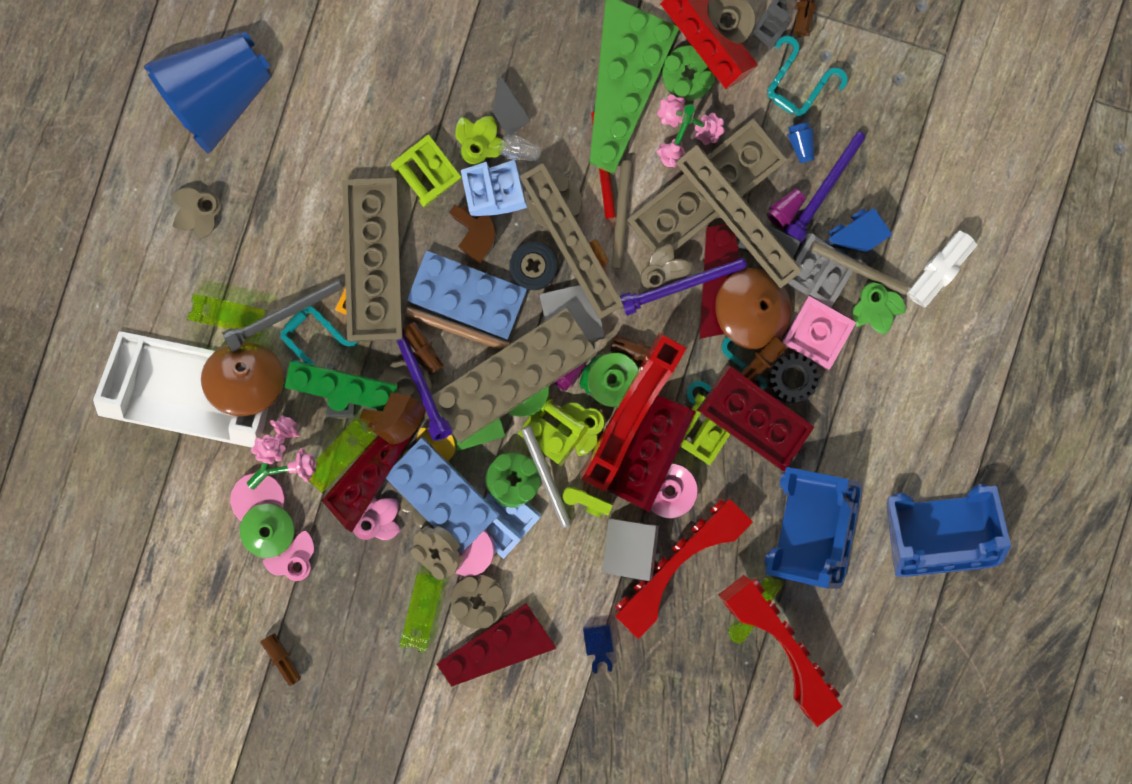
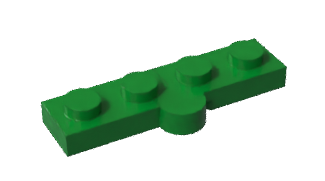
M291 360L285 388L326 397L329 407L335 411L344 410L349 403L383 411L391 393H397L398 384Z

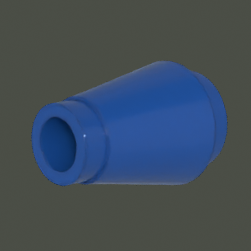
M805 122L788 127L789 134L787 136L799 163L815 160L814 130L810 127V123Z

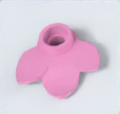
M374 496L354 528V534L362 540H370L374 537L381 540L394 538L401 531L400 527L393 522L399 508L398 500L384 498L377 501ZM364 521L369 522L371 529L368 531L363 530L361 523Z
M307 531L301 532L296 539L293 538L291 545L285 552L275 557L263 559L266 569L274 575H286L293 581L305 579L311 571L309 559L314 553V543L310 534ZM295 562L301 563V572H296L293 569Z

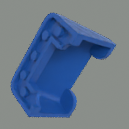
M786 467V471L783 472L780 479V487L783 488L784 494L788 495L778 548H773L765 556V574L827 589H840L844 584L862 497V483L860 481Z
M976 485L971 488V491L964 498L914 503L911 496H907L905 493H897L887 499L892 559L895 575L898 577L995 567L1004 561L1011 548L997 486Z

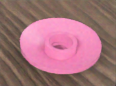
M677 464L671 465L653 503L652 512L661 517L676 518L684 515L692 508L697 498V484L693 475L686 468ZM668 485L675 487L676 492L672 496L665 493V488Z

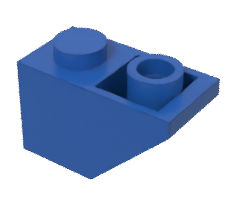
M863 208L851 217L853 220L851 224L844 227L841 223L828 233L831 237L825 242L832 247L866 253L890 237L892 233L875 208L868 212Z

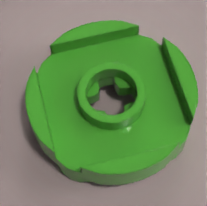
M682 46L671 52L665 60L662 71V80L666 90L677 98L683 97L685 101H695L707 95L714 85L716 77L693 46ZM685 67L695 69L696 73L693 75V80L682 76V73L685 72Z
M506 453L499 455L488 467L485 475V485L498 504L509 508H517L529 502L537 494L540 487V475L534 460L519 453ZM511 474H514L519 479V482L515 486H511V482L506 480V476L509 477Z

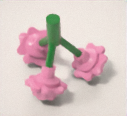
M670 94L667 99L660 101V109L657 115L662 117L661 123L664 125L669 124L672 127H677L678 122L682 123L676 139L672 140L670 144H660L656 153L660 155L661 161L665 166L675 168L678 166L676 162L685 155L681 140L688 124H696L695 130L698 132L695 137L707 146L711 142L717 143L719 136L724 133L725 130L722 127L724 120L718 118L713 112L709 116L703 115L701 120L694 117L695 108L693 105H685L683 97L677 98Z
M281 415L277 421L270 420L276 435L275 437L264 435L262 439H255V445L252 447L251 452L256 454V460L262 461V465L247 481V486L255 490L268 475L287 471L289 473L297 472L305 482H309L312 474L317 471V461L314 459V455L306 453L303 448L297 452L295 462L272 469L269 467L270 464L274 463V460H282V454L286 450L283 445L286 438L301 436L296 431L298 423L294 422L293 419Z

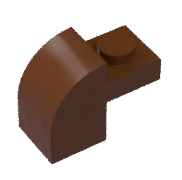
M454 204L449 211V215L469 229V232L458 247L482 265L495 245L496 231L489 215L479 216L478 219H475V216L470 214L469 208L463 204L460 208Z
M391 393L383 412L363 409L359 419L368 425L367 429L379 435L389 444H397L408 439L416 431L426 409L412 396Z

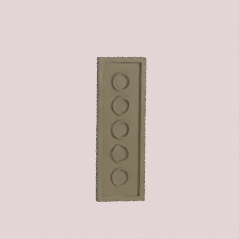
M754 118L707 155L741 197L746 195L787 161ZM683 174L628 218L627 222L653 253L658 248L667 244H671L673 251H676L716 219L719 214L689 178Z
M397 178L342 180L347 341L403 340Z
M565 308L432 395V398L440 415L449 421L453 430L452 434L457 442L461 444L597 355L569 310Z

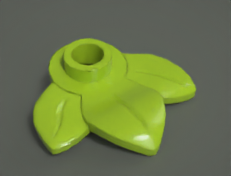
M492 116L482 117L475 124L464 117L459 119L455 129V137L462 145L461 155L466 162L480 164L486 158L500 156L505 150L507 142L496 137L497 124ZM470 148H478L479 153H473Z
M571 402L565 404L560 408L577 421H583L587 424L588 417L595 420V425L593 427L589 426L587 432L575 447L578 456L586 455L594 449L598 442V433L605 426L604 415L598 409H586L579 403ZM562 422L556 428L568 438L572 434V430Z

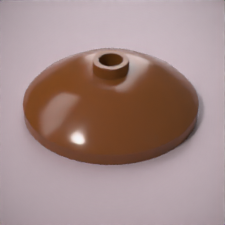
M745 268L731 274L721 285L716 298L718 323L725 335L737 345L748 349L765 348L775 336L781 339L789 327L792 307L788 291L785 286L780 288L764 269ZM760 302L764 303V310L760 308Z
M245 342L241 344V348L233 352L226 345L215 351L207 359L201 372V386L206 399L217 410L233 416H249L266 410L278 399L284 385L283 367L277 356L262 345ZM238 368H245L242 372L237 371Z

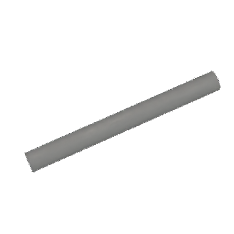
M526 426L521 429L525 442L561 527H568L572 522L531 426Z

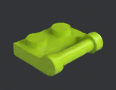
M429 134L391 164L392 168L396 172H400L420 198L419 203L423 208L429 206L436 198L462 179ZM412 159L434 185L435 188L428 192L407 165Z
M698 393L694 399L696 403L692 407V410L696 411L680 446L711 466L730 434L706 418L691 443L685 440L701 415L697 409L705 397Z
M549 396L543 408L531 415L522 426V428L531 426L541 451L560 466H562L589 428L585 422L577 421L555 405L553 399ZM546 412L572 430L569 438L543 419ZM520 429L517 434L523 437V434Z
M567 487L563 491V500L566 504L574 505L580 503L587 506L586 512L599 518H601L602 514L609 516L613 506L612 503L575 487Z

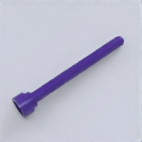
M857 132L799 219L787 225L783 233L799 240L801 243L807 236L805 233L807 231L806 226L865 140L863 132Z
M738 259L639 295L636 293L631 294L630 292L620 295L624 311L627 316L637 313V309H640L643 304L745 269L747 262L745 259Z
M403 333V340L396 341L429 416L430 427L428 431L433 441L445 439L453 433L449 421L440 416L408 339Z

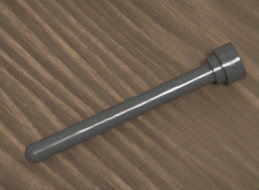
M336 280L240 330L238 328L234 330L230 328L222 332V335L233 352L242 347L241 344L245 343L246 338L342 290L344 283L341 280Z

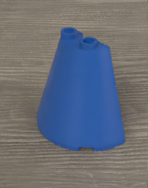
M246 31L242 34L237 33L150 61L144 65V69L150 72L148 74L149 78L185 129L194 135V140L207 154L214 150L271 78L267 71L271 66L261 53L256 56L252 50L255 43Z

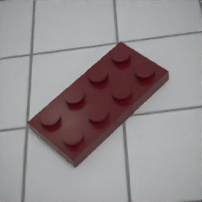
M726 366L697 409L700 414L783 472L786 471V467L790 465L815 428L731 366Z
M657 395L636 431L621 465L606 491L650 512L696 411Z

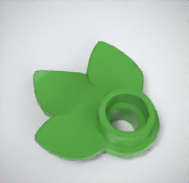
M871 282L863 287L860 294L861 300L854 306L852 316L853 321L856 322L855 326H862L869 322L875 331L884 335L892 326L893 315L905 313L906 308L901 296L896 292L887 291L882 284ZM874 292H878V298L872 301L871 295Z

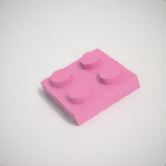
M808 296L782 342L793 351L804 355L806 358L809 357L816 364L830 370L856 322Z

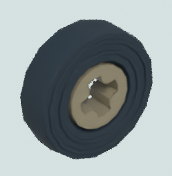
M527 242L520 245L513 252L509 262V271L513 280L520 287L527 290H540L547 287L554 280L557 273V260L554 252L548 246L539 242ZM530 259L534 262L539 260L541 263L538 266L539 271L537 273L533 270L529 272L526 270L529 266L527 261Z

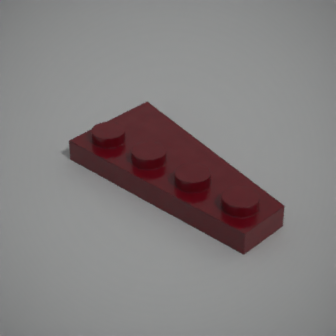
M727 224L706 228L704 271L740 259L736 235ZM731 274L702 284L699 339L725 334L718 323L716 298L721 285Z
M378 435L321 500L343 527L351 533L411 436L401 443L389 444Z
M525 603L437 662L436 665L452 687L555 650L557 647L529 605Z

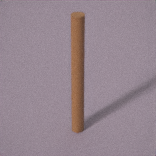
M409 306L405 313V317L499 350H503L510 345L509 341Z

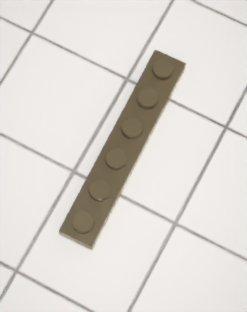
M698 144L676 162L679 168L780 288L802 272L801 267Z
M542 163L519 176L599 320L622 308L624 305L545 165Z

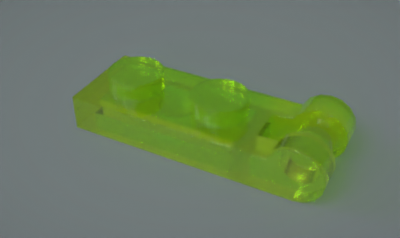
M192 294L191 302H193L192 311L188 312L187 320L225 329L232 328L234 330L238 328L240 330L265 317L267 310ZM204 305L210 306L208 316L202 315ZM260 331V332H258V333H256V334H254V335L261 336V335H262V331Z
M354 420L316 459L317 471L312 474L309 482L321 493H324L375 439L371 433L367 434L360 428L362 425L357 420ZM352 435L359 441L355 447L347 441Z
M417 573L399 647L405 649L408 647L416 648L418 652L426 654L444 579L438 580L434 576ZM412 629L421 630V638L411 636Z
M771 576L769 579L764 578L760 583L765 590L762 594L765 600L773 601L784 585L774 576ZM739 621L738 624H733L728 628V636L734 643L740 644L746 640L755 626Z

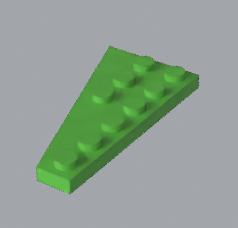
M605 0L589 164L611 174H615L679 31L676 25L620 0Z

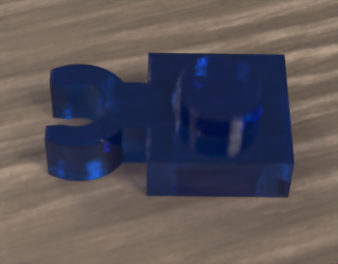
M610 624L583 627L587 656L595 655L592 661L593 673H598L597 664L600 662H605L608 672H611L612 662L606 656V653L614 652Z

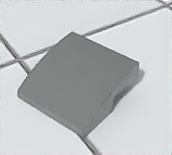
M808 233L793 257L801 267L802 272L787 284L832 308L853 271L811 251L810 246L816 240L845 254L840 249L831 247L814 234Z
M580 285L539 294L545 321L567 308L589 342L605 339L601 319L599 320Z
M609 518L602 572L652 581L659 526Z

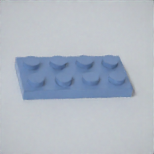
M426 250L407 301L508 340L527 289Z
M424 437L393 466L386 477L434 528L437 526L442 527L454 536L460 545L457 549L460 554L500 515Z

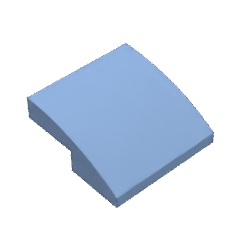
M515 160L491 168L484 162L461 170L468 208L472 216L504 214L527 208L522 182L519 178L520 173Z
M490 492L485 500L500 515L490 524L486 531L495 541L496 552L504 559L540 519L542 514L528 502L517 508L502 506L494 500L495 497Z

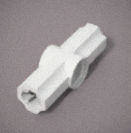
M960 230L954 234L943 250L937 252L926 264L923 274L908 290L906 294L910 299L923 308L930 304L941 288L947 286L960 271L959 267L976 248L977 244L974 239Z

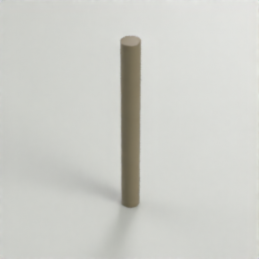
M626 160L621 161L611 266L613 269H622L632 167V161Z
M816 240L810 246L811 251L902 295H905L909 289V285Z

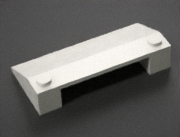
M121 331L117 335L93 399L98 416L247 447H253L255 439L261 438L269 408L249 416H233L217 410L208 402L201 386L203 366L215 351ZM238 368V369H237V371H239V372H242V371L245 370V368Z

